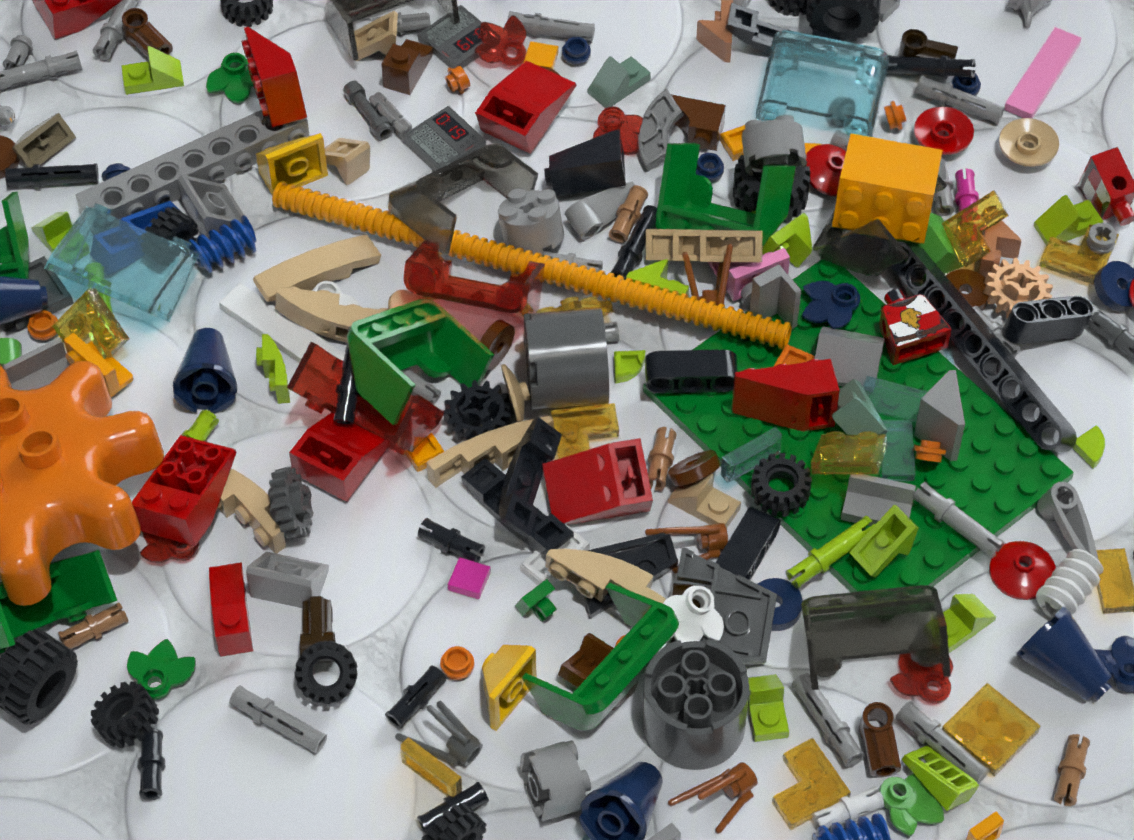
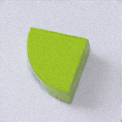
M645 350L614 351L615 384L629 381L640 373L645 363Z
M1097 425L1079 436L1073 447L1092 468L1099 464L1105 450V438Z

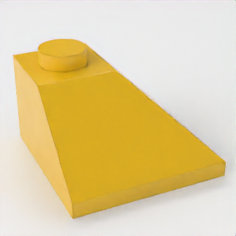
M321 133L284 142L256 153L259 174L272 195L276 185L281 181L286 182L287 185L294 184L297 187L328 176L324 139Z
M502 645L496 654L491 653L482 665L490 727L494 731L499 729L529 692L522 676L528 673L537 677L536 649L530 645Z

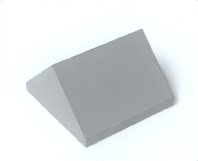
M182 174L178 177L183 206L190 218L197 223V229L200 234L208 238V232L212 229L219 233L221 225L225 224L230 228V222L233 219L241 222V217L244 214L226 185Z
M823 326L819 333L815 359H831L838 386H845L852 379H856L861 383L865 391L874 392L885 338Z
M949 370L921 398L914 436L920 440L941 442L940 448L946 449V455L943 456L950 461H957L965 421L956 370Z
M266 551L247 566L246 576L250 595L257 599L303 608V601L313 596H320L329 571V565Z

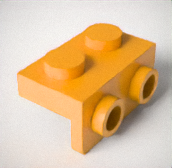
M74 332L64 339L67 350L65 357L70 365L76 361H90L96 364L103 373L110 397L134 380L133 374L95 341H90L86 344Z

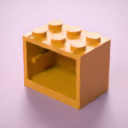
M851 133L840 176L832 227L924 244L943 150Z

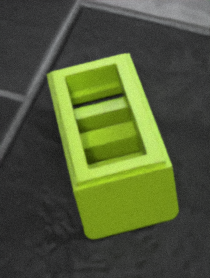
M927 745L905 754L902 758V761L946 811L968 802L980 786L972 777ZM924 758L926 762L924 763L920 759Z

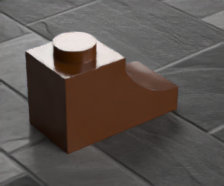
M408 39L401 46L392 44L381 64L383 88L411 95L433 56V47Z
M671 94L684 114L675 123V126L687 135L688 143L700 144V149L717 151L720 134L725 123L726 105Z

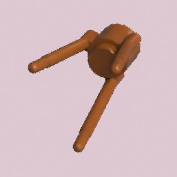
M732 244L727 245L724 262H719L715 290H702V296L698 294L689 255L687 252H683L682 257L691 295L696 296L697 300L700 301L701 298H704L707 303L715 301L717 306L720 303L724 304L732 258Z
M724 523L645 530L646 535L659 533L670 535L697 534L699 548L706 549L707 551L699 556L706 560L719 558L720 550L724 549L728 543V533ZM679 566L673 568L674 574L678 573Z
M740 762L732 769H727L722 774L670 799L668 804L673 806L697 794L698 799L703 800L721 789L731 798L737 796L739 799L715 829L716 833H721L742 806L754 797L751 789L758 784L757 777L746 763Z

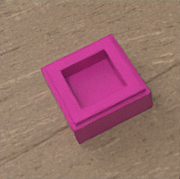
M459 557L448 582V590L480 599L490 576L491 567Z

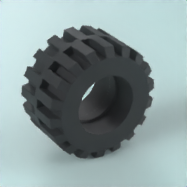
M808 0L806 19L811 29L841 38L840 42H845V40L857 41V38L863 39L867 37L868 33H872L875 30V26H878L881 0Z
M744 155L739 157L738 164L735 165L733 197L736 207H739V210L752 212L757 208L762 173L754 171V176L747 174ZM802 165L796 167L788 215L784 220L785 223L792 221V216L797 218L801 215V210H805L810 186V167L807 165L802 168Z
M40 629L30 630L23 636H20L15 640V645L8 647L0 658V708L26 725L36 723L44 718L62 700L73 681L78 665L76 653Z

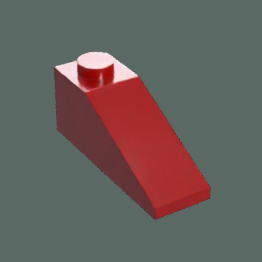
M242 562L209 567L214 631L220 657L254 652Z

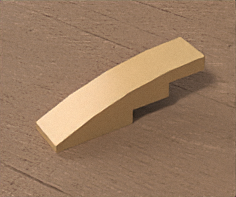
M646 229V260L668 259L683 261L682 254L687 252L690 261L724 262L727 245L732 244L731 262H762L763 231Z
M366 234L315 248L283 261L254 276L253 282L267 302L275 301L277 287L294 286L302 290L312 291L322 281L349 278L354 268L378 264L381 254Z
M550 416L540 417L554 428V420ZM534 419L516 422L482 433L451 447L426 462L428 480L437 488L462 471L465 474L484 458L492 464L496 463L502 471L506 470L522 437Z

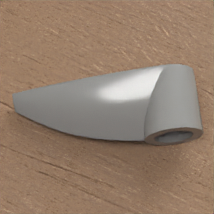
M633 181L628 182L626 186L610 188L581 199L572 204L565 211L564 215L582 240L588 239L617 217L616 211L618 207L624 204L630 188L635 184Z
M1067 482L1054 484L1039 499L1037 503L1039 513L1047 520L1056 521L1058 528L1072 549L1087 551L1098 559L1091 528L1076 489Z

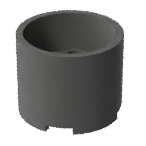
M594 308L524 314L526 369L531 410L609 404V366L602 309Z
M707 639V642L688 641L681 643V640H678L663 647L652 658L645 672L642 726L647 743L662 760L679 768L700 770L723 763L737 751L745 734L749 701L747 669L738 655L727 646L714 640Z

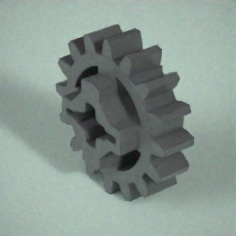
M289 466L277 469L271 473L272 480H269L271 488L268 490V495L270 497L271 516L273 520L280 522V530L285 532L286 538L296 539L307 536L311 532L309 526L312 525L311 518L314 514L311 505V491L308 486L302 484L301 475L296 474L295 468Z

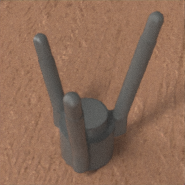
M442 701L437 702V707L446 718L432 705L427 706V711L452 734L446 743V747L450 749L449 753L403 734L397 733L395 735L397 740L446 760L453 767H456L460 762L465 766L470 765L483 747L479 739L467 730Z

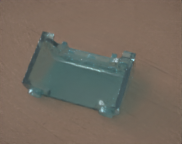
M787 30L778 31L774 35L756 108V119L762 121L775 120L776 117L785 115L787 110L843 120L844 131L847 135L852 133L873 137L886 86L889 56L885 51L876 47Z
M95 203L93 208L86 206L51 253L44 268L170 322L199 254L190 250L191 243L174 236L172 241L110 216L112 210Z

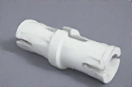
M876 786L850 798L844 796L839 799L838 803L812 813L815 828L817 829L818 826L825 825L830 830L832 823L838 822L843 825L845 820L848 819L858 822L857 818L885 806L881 792H878Z

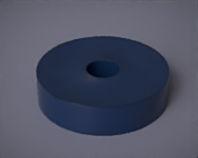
M1122 261L1109 262L1099 269L1095 275L1094 286L1098 297L1107 307L1115 311H1126L1133 307L1129 298V287L1134 279V268Z
M769 578L759 582L758 585L777 594L776 602L781 605L775 607L771 631H783L794 626L801 616L803 599L799 589L795 588L791 582L781 578Z

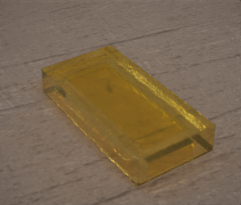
M1125 548L1096 550L1098 560L1104 567L1103 573L1099 575L1100 583L1097 586L1103 614L1134 612V586Z
M409 737L400 745L402 763L446 796L450 795L453 797L462 792L461 776Z

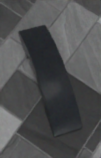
M731 3L726 29L744 43L764 53L790 61L810 64L836 63L841 38L814 29L809 37L758 20V11Z
M539 417L532 421L513 455L504 479L499 503L501 521L525 538L531 535L538 512L533 507V503L543 475L542 464L554 460L562 436L560 432Z
M486 458L461 476L463 483L485 509L512 534L532 548L547 554L550 549L560 548L574 536V532L552 513L546 516L538 508H536L538 512L531 535L527 538L503 523L500 519L499 503L506 475Z

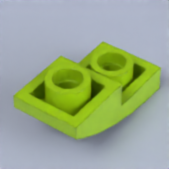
M262 334V347H256L257 366H263L265 378H269L270 392L276 391L278 404L290 403V391L283 357L273 339L268 334Z

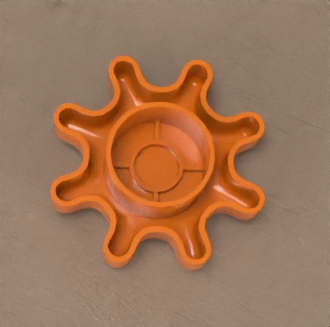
M76 361L66 367L50 384L31 390L13 389L5 369L0 365V578L10 601L16 605H33L48 595L51 590L50 562L63 549L73 544L85 542L106 549L117 550L134 543L140 535L141 527L129 495L116 485L129 477L155 469L164 458V451L155 424L147 413L127 411L113 416H106L112 408V399L103 373L96 364L90 361Z

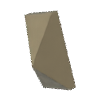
M56 113L25 132L12 149L26 168H29L33 164L41 165L75 139L76 136L61 115Z

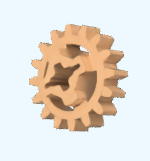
M1017 258L1013 259L1012 264L1003 259L1000 266L994 264L991 271L988 272L984 282L986 286L983 293L989 295L988 304L997 305L995 312L999 313L1003 310L1006 312V318H1008L1013 306L1018 302L1052 298L1050 293L1053 285L1047 284L1048 274H1039L1040 266L1030 267L1029 260H1026L1023 265L1019 264Z

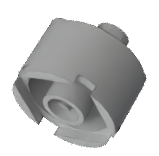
M780 115L775 120L764 122L762 120H750L745 123V130L742 132L741 137L747 174L754 176V171L762 173L763 166L792 165L797 167L802 165V168L807 165L803 128L799 123L794 122L792 115Z
M517 188L508 193L509 198L504 200L498 209L503 241L506 246L513 245L515 249L521 247L524 249V252L531 250L533 254L536 252L544 253L543 248L551 244L552 249L557 247L564 238V229L559 202L555 192L550 189L526 191L525 189Z
M573 740L555 743L522 753L521 773L528 771V782L524 783L525 791L537 817L542 816L541 821L582 810L581 803L586 797L585 792L591 790L589 775L586 770H580L577 762L578 751Z

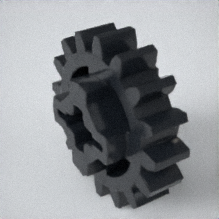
M473 380L472 387L469 388L462 383L460 384L461 392L458 393L452 390L450 392L451 400L444 401V422H446L447 431L454 432L456 440H460L462 437H466V440H469L482 433L512 424L511 415L513 414L512 403H510L509 394H502L500 385L495 386L493 389L490 388V382L487 380L483 386H478L477 381Z

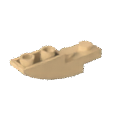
M294 286L277 287L275 309L312 332L346 343L348 328L354 321L389 310L388 308H363L355 304L339 305L340 294L331 293L327 290H302Z
M231 468L217 509L226 518L235 513L242 524L246 525L248 523L254 529V536L263 547L268 545L277 554L286 548L284 532H281L280 526L271 516L269 495L252 480Z
M550 549L546 554L545 567L548 568L549 573L558 580L564 581L566 579L571 582L587 598L592 599L595 597L602 602L608 593L605 587L610 582L662 604L666 600V598L651 589L653 575L623 560L600 553L576 549Z

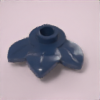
M817 281L803 286L804 292L812 299V302L809 303L802 313L803 319L809 322L823 323L828 321L832 329L841 328L851 321L852 311L856 310L860 305V294L852 284L841 283L834 285L829 281Z
M1126 635L1116 638L1112 644V650L1094 649L1112 676L1116 687L1124 692H1134V638Z

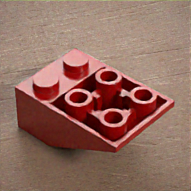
M32 0L55 39L82 31L122 1Z
M244 27L246 40L241 42L263 117L269 115L272 127L307 118L298 75L291 54L250 27Z
M526 60L489 91L475 112L480 129L484 133L531 154L577 84Z
M812 359L803 363L778 364L774 367L749 368L735 372L732 413L799 431L834 427L835 421L832 414L837 411L840 390L831 359Z
M357 407L353 425L334 422V410L308 428L289 452L291 468L296 469V474H300L302 479L346 502L400 433V429Z
M180 435L163 458L161 464L157 466L132 500V505L141 527L140 531L196 546L213 521L237 453L236 449Z
M641 438L604 444L542 464L550 511L563 524L572 525L649 512L651 510L653 497Z

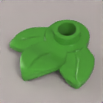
M915 774L905 779L889 777L881 784L879 792L883 796L884 807L889 810L892 824L902 833L912 836L916 830L917 822L939 824L944 821L942 805ZM894 790L898 791L901 796L895 794Z

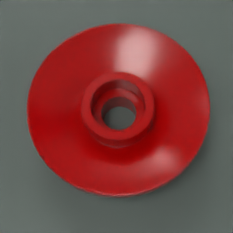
M934 107L918 116L914 125V135L921 146L943 150L942 155H951L965 150L971 144L974 136V127L971 120L961 111L950 107Z
M821 144L814 146L806 153L807 166L810 167V184L816 190L825 195L837 197L846 151L835 145Z
M1013 541L1004 544L999 552H995L996 556L991 559L989 565V573L994 585L1005 595L1019 600L1036 599L1038 589L1044 586L1045 581L1051 577L1052 572L1056 569L1054 560L1045 549L1027 541ZM1019 563H1026L1029 566L1023 567Z

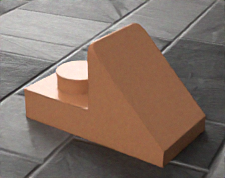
M721 0V11H715L714 20H698L697 41L723 62L730 63L732 33L726 29L729 8L733 0Z
M987 212L983 232L979 273L985 278L994 264L999 266L1001 257L1018 258L1022 242L1020 237L994 212Z

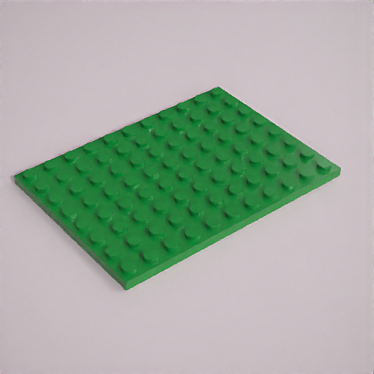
M830 254L792 279L800 288L801 297L797 326L791 330L788 345L815 356L819 333L822 327L831 328L828 321L812 323L802 317L804 309L812 302V299L804 292L803 286L817 281H829L834 285L849 283L855 286L860 294V305L856 310L852 311L851 321L837 329L883 338L879 322L882 307L886 304ZM778 314L771 316L772 321L779 319L782 324H785ZM722 330L692 349L733 351L737 356L738 372L749 368L773 367L783 351L778 348V345L770 347L767 342L763 345L757 339L755 342H752L750 337L741 339L739 334L734 337L731 335V332L724 334ZM884 342L874 392H865L888 432L865 450H861L836 422L835 426L830 428L799 431L732 413L733 390L712 393H653L646 388V382L643 384V392L704 451H716L721 462L720 467L750 496L754 467L756 465L759 466V461L762 458H765L768 462V455L774 454L775 458L778 459L780 453H785V459H790L792 454L796 456V463L800 460L805 462V468L809 467L810 477H812L809 501L807 500L806 506L803 509L799 506L798 513L793 514L789 510V515L783 517L782 511H778L776 518L781 520V526L808 552L814 548L820 549L855 524L854 522L841 520L851 472L912 484L916 486L915 491L918 488L921 490L920 485L926 482L944 498L953 499L956 507L996 537L1037 507L1039 499L1054 484L1058 482L1068 483L1072 480L1074 474L1051 451L1042 449L1020 423L939 351L892 365ZM949 370H956L965 421L957 461H950L943 455L941 462L915 459L916 451L913 450L914 445L921 444V440L914 436L921 398ZM775 478L768 483L772 489L780 492L789 491L794 487L791 481L784 478ZM914 500L909 519L918 527V531L908 555L898 553L877 577L871 576L855 560L850 552L832 563L828 570L884 625L980 551L978 547L945 522L939 523L936 521L933 513ZM768 509V511H767L770 515H771L772 509ZM866 526L862 529V531H865L870 526Z

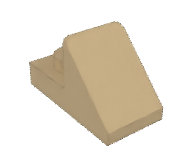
M392 11L351 32L349 56L359 61L378 50L386 56L392 44H396L398 13Z
M338 138L325 147L326 163L337 167L346 185L351 184L369 171L370 145L368 142Z
M712 473L696 482L677 486L668 498V503L709 525L724 523L726 529L741 509L740 501L713 487L714 474Z

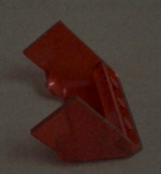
M310 342L287 388L307 400L304 406L322 414L324 409L335 414L338 397L336 386L340 384L343 360L335 357L319 345ZM418 394L415 396L411 395L398 423L392 425L367 400L358 397L354 424L389 441L386 445L387 448L404 455L406 450L412 453L439 425L445 412Z

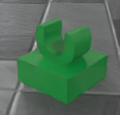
M548 579L544 580L515 605L516 609L522 616L533 609L537 618L541 622L545 621L557 610L548 599L555 588Z

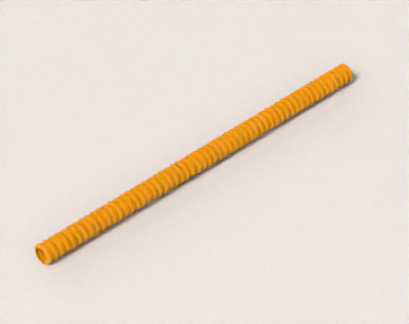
M283 181L279 182L273 191L272 202L275 208L282 206V209L286 211L289 209L293 213L299 211L301 215L308 214L311 218L316 216L318 220L325 219L329 223L334 221L336 225L342 224L346 228L351 226L354 230L360 228L361 232L369 231L371 235L376 233L379 237L386 235L387 239L393 240L395 238L396 242L404 240V243L407 245L411 243L414 247L421 245L422 249L427 250L430 248L432 252L439 250L440 254L445 255L448 253L450 257L457 255L458 259L466 258L467 262L475 260V263L478 265L484 263L485 267L492 265L494 269L498 270L501 268L503 272L510 270L511 274L516 275L519 273L521 277L528 275L529 279L534 280L537 278L539 282L546 280L549 285L556 283L557 287L564 285L567 290L574 288L575 292L582 290L585 295L592 293V296L595 298L600 295L603 300L610 298L613 303L620 301L621 305L628 303L631 308L638 306L639 310L646 308L649 313L656 311L657 315L660 316L664 313L667 318L675 316L677 321L684 319L685 323L688 324L693 321L695 326L703 324L704 328L712 327L713 331L721 329L722 333L727 334L731 332V335L734 337L739 334L741 339L750 337L752 342H755L757 339L760 344L764 345L767 342L770 347L778 345V348L781 350L785 348L790 339L792 330L790 322L782 324L781 320L776 319L772 321V318L769 316L765 319L761 314L753 316L751 311L744 313L743 309L735 311L733 306L725 308V305L722 303L717 306L715 301L707 303L704 298H701L699 301L696 296L689 298L686 293L679 295L678 291L675 290L671 293L668 288L660 290V286L655 285L651 287L650 283L642 285L641 281L636 280L633 282L632 278L624 280L621 275L614 277V273L606 275L605 271L599 270L596 272V269L592 267L588 270L585 265L578 267V264L575 262L570 265L567 260L560 262V259L557 257L553 259L549 255L542 257V254L539 252L535 254L531 250L524 252V249L521 247L517 249L513 245L506 247V244L503 242L499 244L495 240L488 242L487 238L479 239L477 235L470 237V234L467 232L463 234L460 230L453 232L449 227L444 230L442 225L435 227L434 223L426 224L424 220L417 222L416 218L409 219L406 215L401 217L398 213L391 215V212L388 210L382 212L380 208L374 209L370 205L366 207L362 203L356 205L355 201L348 202L345 198L339 200L337 196L330 198V195L327 193L313 192L309 188L304 190L301 186L287 185Z

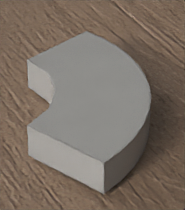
M668 89L661 92L648 106L643 115L644 119L640 128V134L638 135L640 155L648 171L665 161L667 143H670V133L675 123L684 115Z

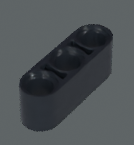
M1082 296L1018 302L1013 306L1002 332L1007 340L1015 344L1078 337L1083 333L1094 312V307L1088 299Z
M730 350L654 351L645 357L646 388L653 393L729 392L733 390L735 372H738L737 356Z
M750 506L716 563L721 568L751 581L777 536L781 520Z

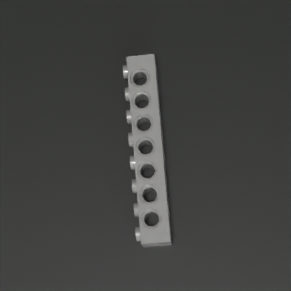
M257 111L75 194L80 214L94 236L114 230L120 226V220L123 217L167 201L175 202L181 199L178 177L181 174L218 183L224 178L257 164L256 153L284 142L310 136L308 120L305 118L272 127L269 115L263 117L262 111Z

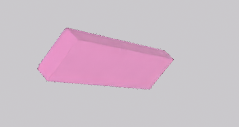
M1055 27L1006 101L1004 110L1022 118H1033L1080 46L1082 38Z

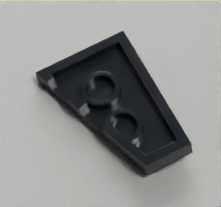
M665 533L587 550L608 555L637 566L653 575V581L678 565L671 536ZM609 593L606 594L602 602L595 597L591 599L583 595L590 619L614 605Z

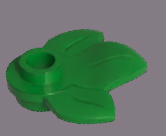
M230 53L224 57L221 68L212 71L207 78L206 88L208 93L224 91L225 96L233 103H241L249 97L251 87H254L249 74L248 61L244 55Z
M164 639L156 645L148 655L138 651H131L127 660L129 674L138 681V685L141 684L153 700L165 697L172 687L184 684L190 679L196 667L195 657L178 658L174 646L168 639ZM154 682L161 683L157 687H150V685Z

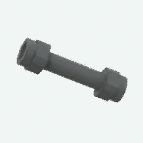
M357 81L348 82L343 88L347 100L350 104L358 106L370 122V130L379 140L389 138L393 133L390 122L385 116L380 117L366 99L365 89Z

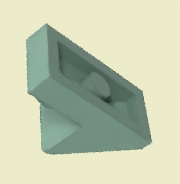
M609 56L587 89V93L605 109H609L649 82L651 72L632 56L621 63Z
M852 379L839 389L837 411L832 414V417L861 450H865L886 434L888 430L861 383L856 379Z

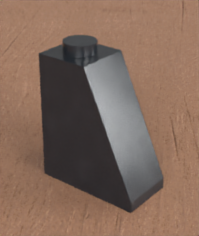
M620 129L605 133L549 156V168H544L547 186L553 187L556 197L626 186L625 155Z

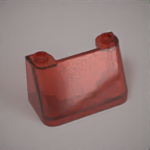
M424 240L405 261L403 278L406 288L418 299L435 301L445 309L516 323H524V314L537 313L539 310L545 264L530 261L524 272L520 274L512 273L510 281L497 285L451 276L452 261L444 260L438 251L439 243Z

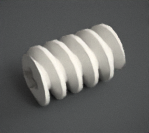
M1081 549L1071 550L1067 554L1066 559L1061 561L1059 567L1052 572L1051 577L1045 581L1044 586L1037 591V602L1046 615L1053 618L1054 614L1063 606L1071 614L1076 613L1078 605L1085 602V596L1092 593V587H1096L1100 583L1099 575L1104 570L1100 561L1087 551Z

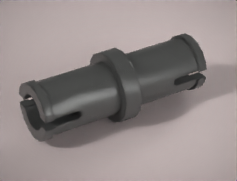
M1097 310L1090 318L1094 321L1089 320L1087 326L1106 338L1108 345L1112 348L1118 347L1134 359V335L1128 332L1129 328L1124 324H1117L1101 310Z

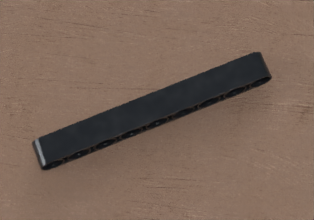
M900 241L892 244L887 252V261L891 268L915 296L919 294L924 295L951 328L950 339L1042 449L1049 451L1067 452L1071 450L1077 440L1074 428L925 250L920 246ZM908 252V259L905 262V256ZM926 274L927 278L925 283L923 284V277ZM944 295L945 301L944 304L941 306V298ZM963 317V325L959 328L960 319ZM980 339H981V340H982V346H981V349L978 351V347H977V346H978V342H979ZM1000 362V363H1001V369H1000L999 373L997 374V372H996V367H997V364ZM1019 384V385H1020V392H1019L1018 396L1016 397V395H1015V389H1016L1017 385ZM1038 407L1039 417L1037 418V420H1035L1034 412ZM1056 430H1058L1059 439L1055 443L1053 437Z

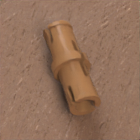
M638 185L632 186L624 204L618 207L616 211L617 218L612 229L609 231V236L613 241L625 243L628 240L630 231L639 220L641 208L648 198V192L645 188Z
M660 427L656 430L654 448L648 455V462L650 464L648 477L651 489L653 481L657 479L655 491L665 488L668 468L672 466L674 460L672 450L677 434L670 428L669 435L665 438L667 427Z
M118 602L116 605L94 616L91 614L85 616L84 621L62 632H58V636L62 644L64 643L65 646L73 649L93 638L95 640L102 638L103 633L128 622V617L125 611H122L123 607Z
M1079 734L1068 736L1064 760L1058 766L1060 777L1056 793L1054 794V800L1061 804L1063 797L1066 796L1065 806H1074L1076 804L1080 780L1084 778L1087 770L1084 763L1088 747L1090 746V740L1083 736L1081 744L1079 743L1078 745Z

